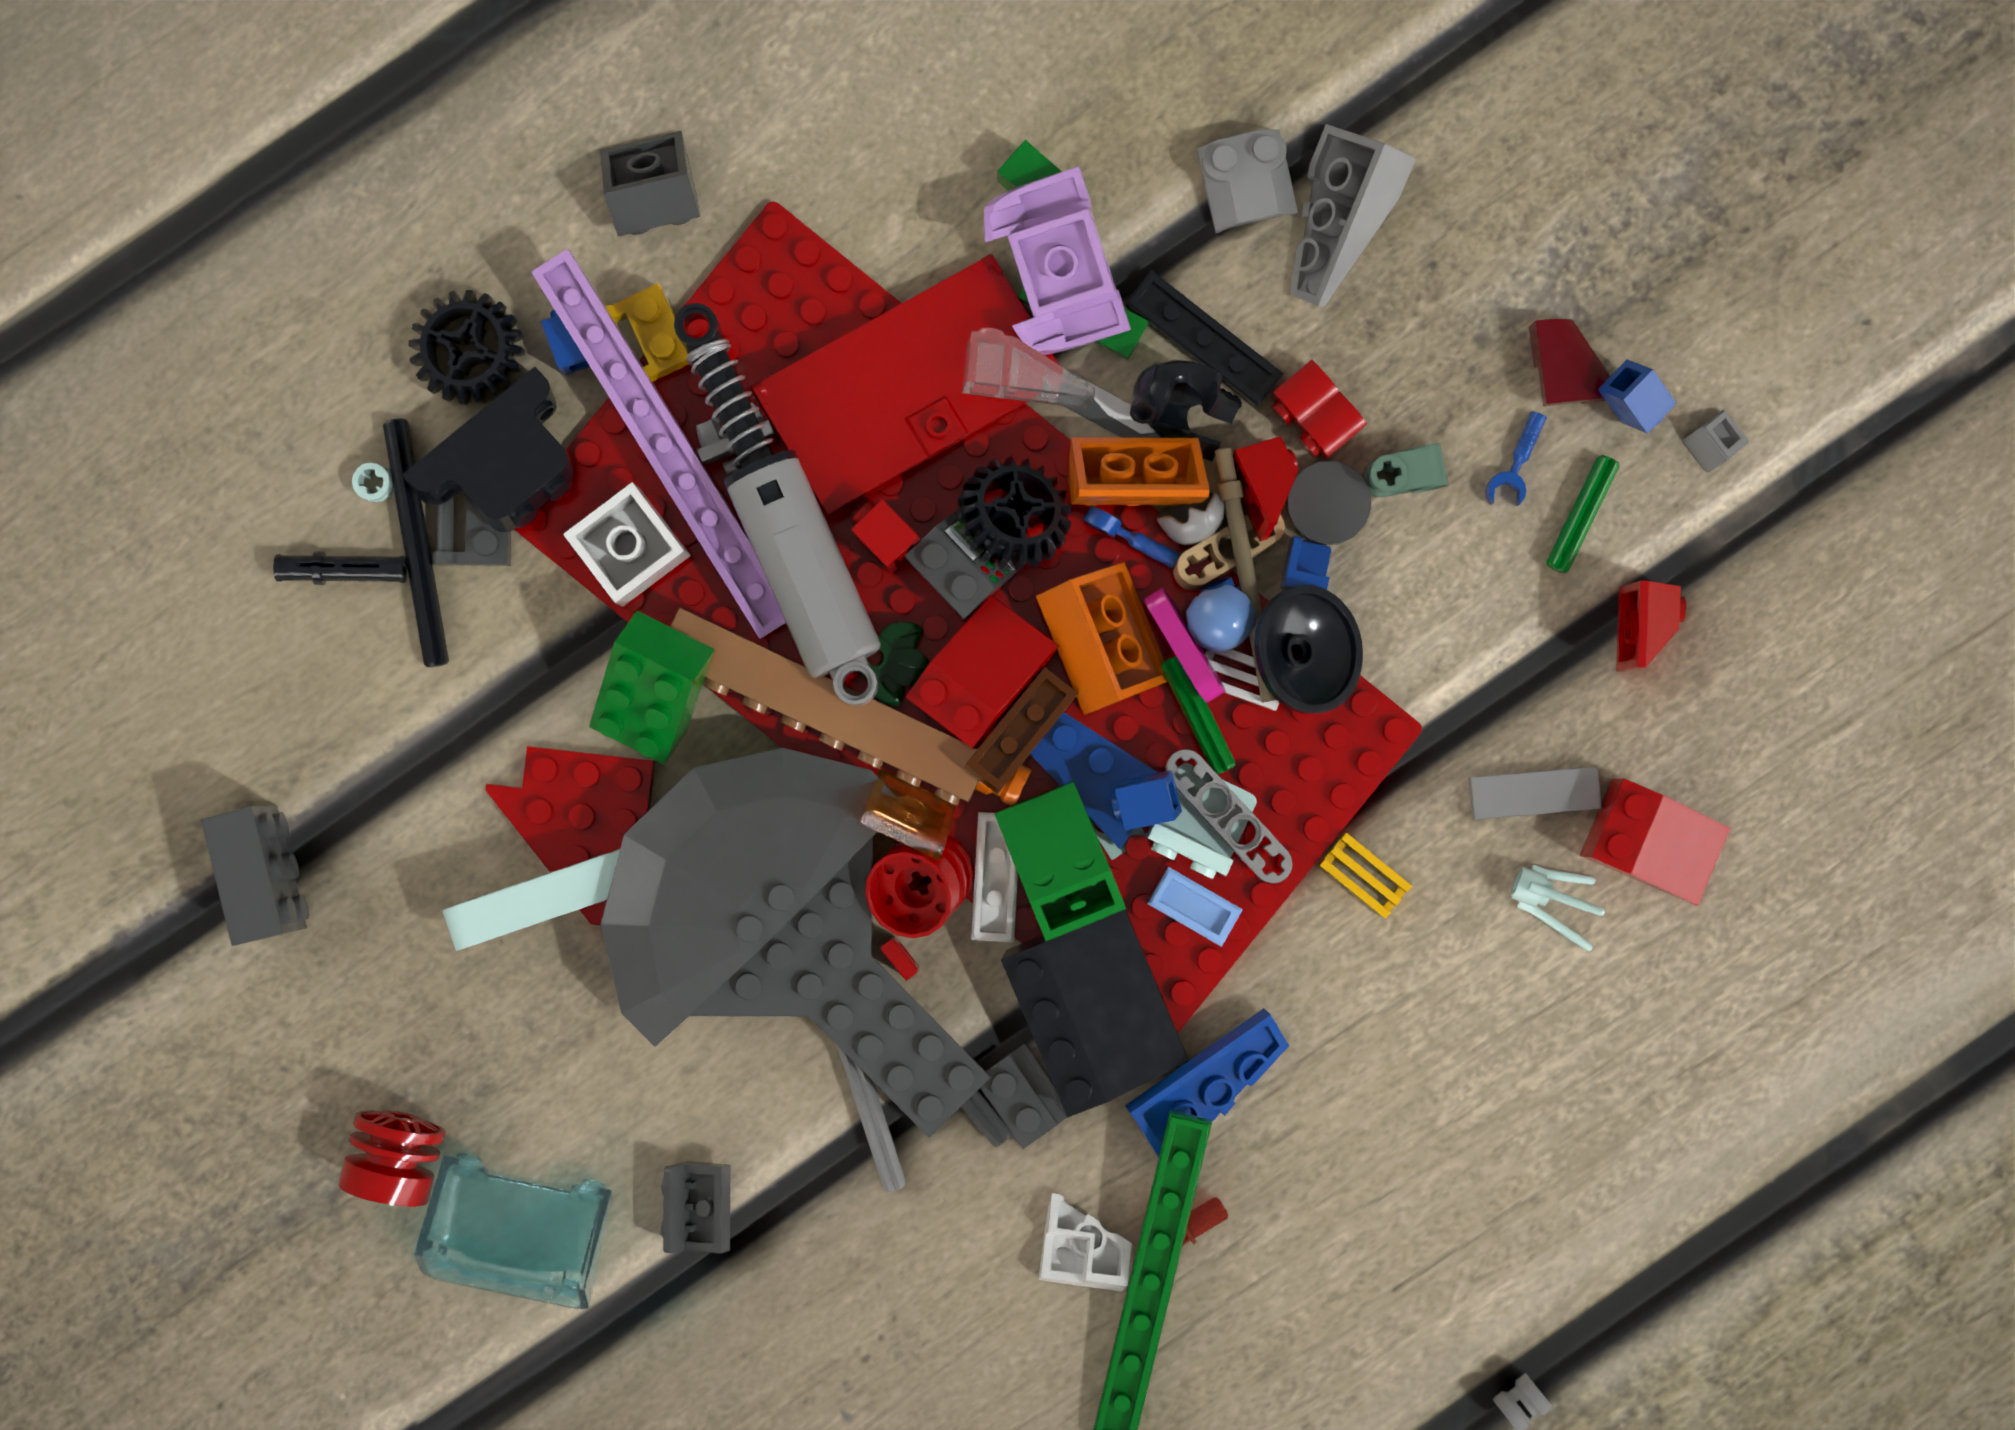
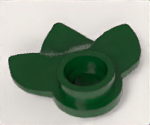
M910 622L892 623L887 625L878 635L881 647L878 650L881 657L880 662L875 666L869 662L868 664L878 680V690L875 698L882 703L899 706L903 698V686H914L930 663L929 659L921 651L915 649L923 633V628L917 624ZM859 673L861 676L867 678L866 675Z

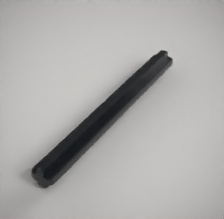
M390 419L383 424L423 662L426 667H440L448 664L449 656L422 500L411 489L402 475L415 464L409 424L406 419Z

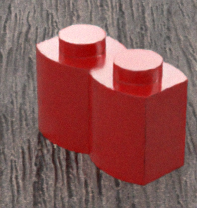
M1310 360L1271 395L1275 402L1271 409L1286 426L1292 422L1302 433V436L1298 438L1299 442L1314 458L1320 455L1326 461L1367 425L1357 409L1313 360Z

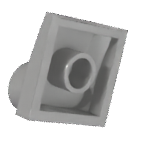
M1262 129L1231 136L1197 148L1196 154L1215 234L1228 228L1284 215H1297L1298 212L1286 160V144L1280 135L1279 129Z

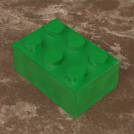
M636 611L614 642L589 728L665 765L687 732L715 649Z

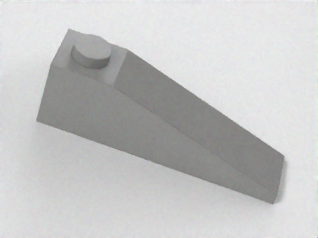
M1328 124L1325 125L1309 165L1308 179L1313 181L1310 202L1303 204L1302 217L1306 218L1307 221L1304 240L1297 245L1290 295L1322 308L1325 307L1399 200L1416 160L1415 157L1385 143Z

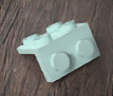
M1184 763L1179 766L1175 776L1178 779L1186 776L1194 783L1195 786L1188 789V792L1194 797L1198 788L1211 781V777L1205 773L1202 780H1200L1192 771L1193 765ZM1224 781L1249 810L1253 812L1257 803L1256 797ZM1210 788L1203 794L1202 805L1208 812L1218 813L1225 807L1226 796L1220 789ZM1177 790L1182 812L1174 821L1150 826L1145 837L1154 841L1151 850L1172 860H1175L1177 853L1193 860L1190 866L1191 869L1211 879L1214 878L1216 872L1227 876L1234 861L1230 859L1234 851ZM1239 820L1232 826L1231 836L1236 843H1238L1248 820Z

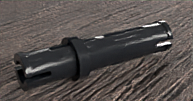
M315 551L313 556L276 554L273 572L277 582L313 581L314 585H325L326 581L405 583L407 580V563L405 556H326L325 552Z

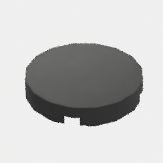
M1319 461L1304 468L1295 478L1286 500L1287 515L1293 528L1306 539L1320 545H1338L1353 538L1366 524L1371 511V493L1363 476L1353 467L1338 461Z

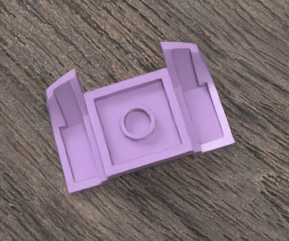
M1080 166L1016 187L994 197L984 207L985 242L1008 236L1033 314L1032 318L1014 324L1012 327L1028 350L1036 355H1049L1066 351L1131 330L1119 289L1116 290L1091 211V200Z

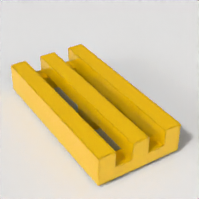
M1344 832L1318 864L1384 919L1399 904L1403 895L1412 888V885L1346 832ZM1346 845L1349 846L1398 886L1397 889L1392 892L1342 851ZM1334 859H1339L1388 900L1384 905H1381L1331 863Z

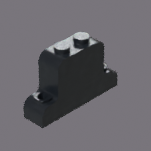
M536 367L532 368L402 475L411 489L428 505H440L449 501L456 494H461L491 527L499 532H509L517 527L523 528L531 523L537 516L538 509L549 500H558L569 490L570 483L574 477V468L566 450L543 426V423L557 409L556 398L548 380Z

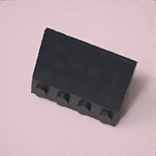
M1126 909L1049 941H1045L1042 935L1005 951L1001 962L1067 1118L1107 1103L1189 1061Z

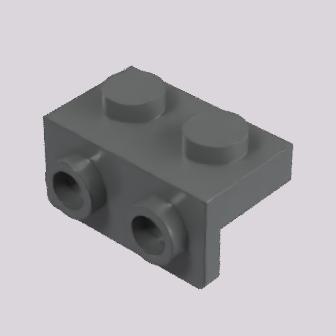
M687 1161L664 1168V1177L661 1183V1190L664 1196L663 1221L661 1224L664 1253H676L682 1250L712 1253L730 1251L731 1165Z

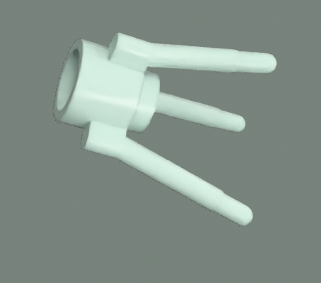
M1534 864L1531 869L1521 867L1510 895L1512 899L1519 901L1517 908L1531 913L1584 950L1591 951L1593 948L1591 943L1540 909L1537 904L1546 906L1550 898L1585 912L1603 916L1605 914L1603 908L1553 890L1554 883L1547 880L1552 879L1593 885L1596 879L1593 876L1549 870Z

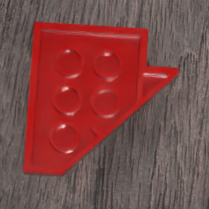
M527 746L522 788L486 784L485 790L548 871L553 872L621 848L624 834L650 810L655 761ZM607 900L579 910L590 924L601 926Z

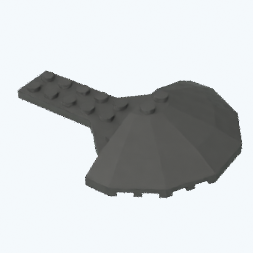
M783 747L694 767L624 834L601 927L621 1013L654 1047L689 1016L810 1017L929 1138L991 1078L871 955L872 913L867 903L865 891L867 877L873 868V836L903 805V802L871 770Z

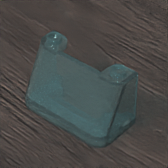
M458 1153L456 1158L444 1155L413 1254L421 1272L430 1278L443 1282L568 1308L587 1309L599 1264L613 1197L612 1190L606 1189L605 1184L590 1179H583L581 1184L572 1185L570 1191L495 1176L488 1173V1170L481 1165L482 1160L476 1156L465 1153Z

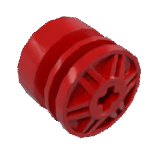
M925 829L909 833L874 864L867 877L865 896L870 912L882 927L895 935L912 939L929 936L944 925L952 913L965 901L972 889L974 872L969 855L958 841L944 832Z
M365 1110L357 1112L353 1124L355 1128L361 1131L350 1134L349 1142L351 1145L365 1151L366 1154H351L344 1158L338 1182L339 1188L350 1195L382 1204L406 1207L426 1205L429 1202L435 1175L431 1170L418 1163L435 1162L439 1159L441 1152L432 1145L443 1143L446 1133L444 1128L423 1120L418 1116L399 1111Z

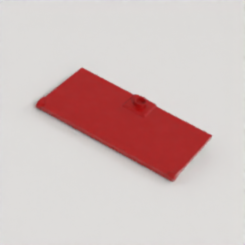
M989 254L779 372L750 386V389L786 449L796 452L814 495L828 516L1067 380V377L1053 354H1032L1015 332L1012 325L1030 319V316L1004 276L996 259L992 254Z

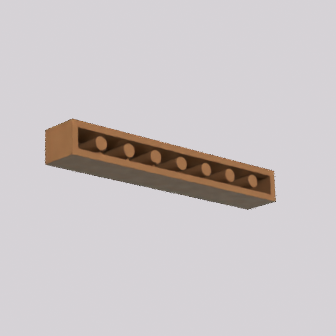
M679 608L671 628L715 649L703 686L725 696L729 689L744 695L741 704L762 714H765L768 707L783 714L780 720L781 723L800 732L804 731L806 725L822 732L819 741L841 751L845 744L860 750L857 759L878 769L881 768L883 762L888 763L899 769L896 774L897 778L916 787L920 786L922 780L938 787L934 794L935 796L956 806L960 799L970 801L979 780L968 772L964 766L978 749H972L966 743L875 700L858 707L848 705L835 693L833 680L825 676L812 678L808 674L806 667ZM844 686L847 694L851 696L861 695V693Z

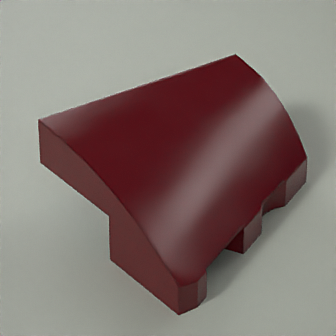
M1572 319L1534 321L1529 326L1534 368H1538L1543 407L1578 402L1586 404L1606 401L1598 389L1610 375Z

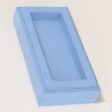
M1167 867L1147 902L1148 905L1221 947L1243 910L1170 867Z

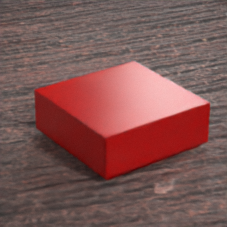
M891 937L880 947L881 951L905 981H908L918 973L919 964L897 937Z

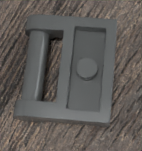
M452 497L449 501L437 505V551L432 552V565L511 566V531L499 532L492 528L466 499L465 552H454V497Z

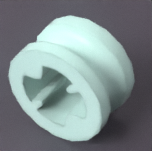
M377 463L362 464L353 474L352 485L354 491L358 496L367 501L382 502L389 498L394 491L391 472ZM371 472H375L377 477L383 479L382 488L376 486L378 492L373 494L371 489L364 486V479H371L369 475Z

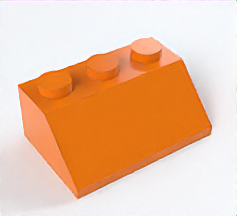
M1071 437L1067 476L1071 504H1083L1086 506L1199 505L1209 497L1210 489L1198 438Z
M1125 562L1068 580L1036 596L1054 642L1060 645L1057 649L1073 689L1079 693L1076 698L1084 715L1168 682L1161 668L1164 658Z

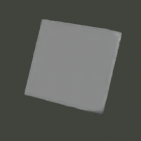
M1722 409L1684 438L1683 443L1704 471L1711 472L1728 461L1749 441L1728 413Z

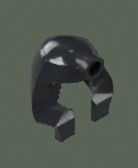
M1177 359L1164 360L1152 363L1138 376L1133 388L1130 416L1137 423H1147L1161 438H1198L1203 459L1213 461L1215 451L1219 449L1221 442L1191 432L1187 420L1188 411L1193 406L1201 405L1203 412L1208 416L1232 424L1239 408L1242 407V402L1237 395H1232L1231 392L1220 388L1222 380L1220 372L1196 362Z

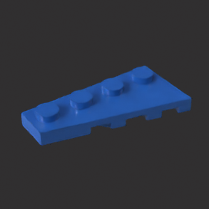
M1064 712L1030 755L1059 786L1074 781L1090 819L1121 849L1133 829L1125 831L1122 819L1117 820L1112 807V795L1116 794L1114 789L1122 780L1158 772Z
M1263 1008L1126 1104L1125 1107L1157 1157H1159L1170 1110L1211 1119L1212 1122L1220 1113L1225 1116L1236 1104L1234 1099L1246 1085L1253 1086L1289 1047V1044L1271 1014Z

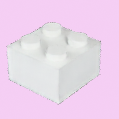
M633 482L563 534L612 600L622 607L691 556L642 490Z

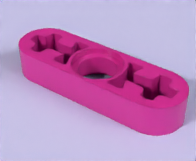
M1162 587L1146 597L1144 601L1204 701L1208 703L1226 692L1219 676L1202 648L1193 640L1187 629L1186 621L1166 590Z

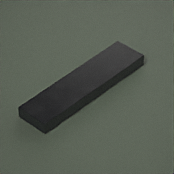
M1152 270L1125 303L1128 309L1149 321L1148 324L1197 363L1220 372L1222 375L1221 381L1256 409L1284 374Z

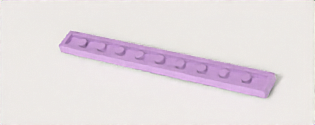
M564 250L531 271L759 639L786 623L746 532L571 250Z

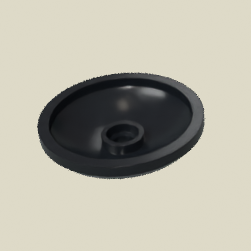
M1301 585L1278 593L1263 609L1255 631L1254 651L1259 674L1272 696L1285 707L1303 714L1328 712L1345 702L1355 689L1361 674L1363 645L1356 620L1344 602L1324 588L1313 585Z

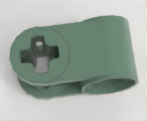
M1440 443L1418 446L1403 452L1383 455L1374 462H1371L1362 474L1371 495L1375 497H1388L1409 492L1420 493L1449 485ZM1383 470L1384 473H1391L1393 479L1387 483L1385 479L1379 480L1377 473Z

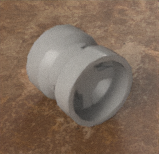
M1526 1373L1515 1380V1387L1509 1392L1501 1391L1492 1398L1516 1430H1526L1530 1427V1420L1536 1415L1544 1416L1553 1409L1552 1405ZM1520 1400L1525 1408L1521 1409L1516 1402Z

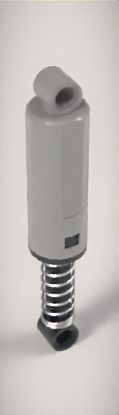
M688 304L681 308L675 316V332L688 353L686 360L689 365H692L691 372L701 377L698 388L707 390L708 396L705 403L715 408L712 419L722 424L719 435L727 437L729 440L726 451L735 453L736 459L733 467L739 470L728 476L724 480V484L808 674L812 678H819L830 674L833 679L835 693L843 702L857 707L866 705L873 700L878 690L877 676L870 668L866 658L880 649L881 643L796 452L788 450L772 454L768 444L773 439H766L761 428L765 427L766 423L759 424L755 412L759 410V407L752 408L748 400L752 392L744 391L740 381L744 380L745 376H738L734 365L737 364L738 360H731L727 351H729L731 344H729V340L723 338L721 326L716 315L704 304ZM698 319L707 321L709 329L703 337L692 338L687 335V329L691 322ZM854 672L862 673L868 679V688L859 696H851L844 689L846 677Z

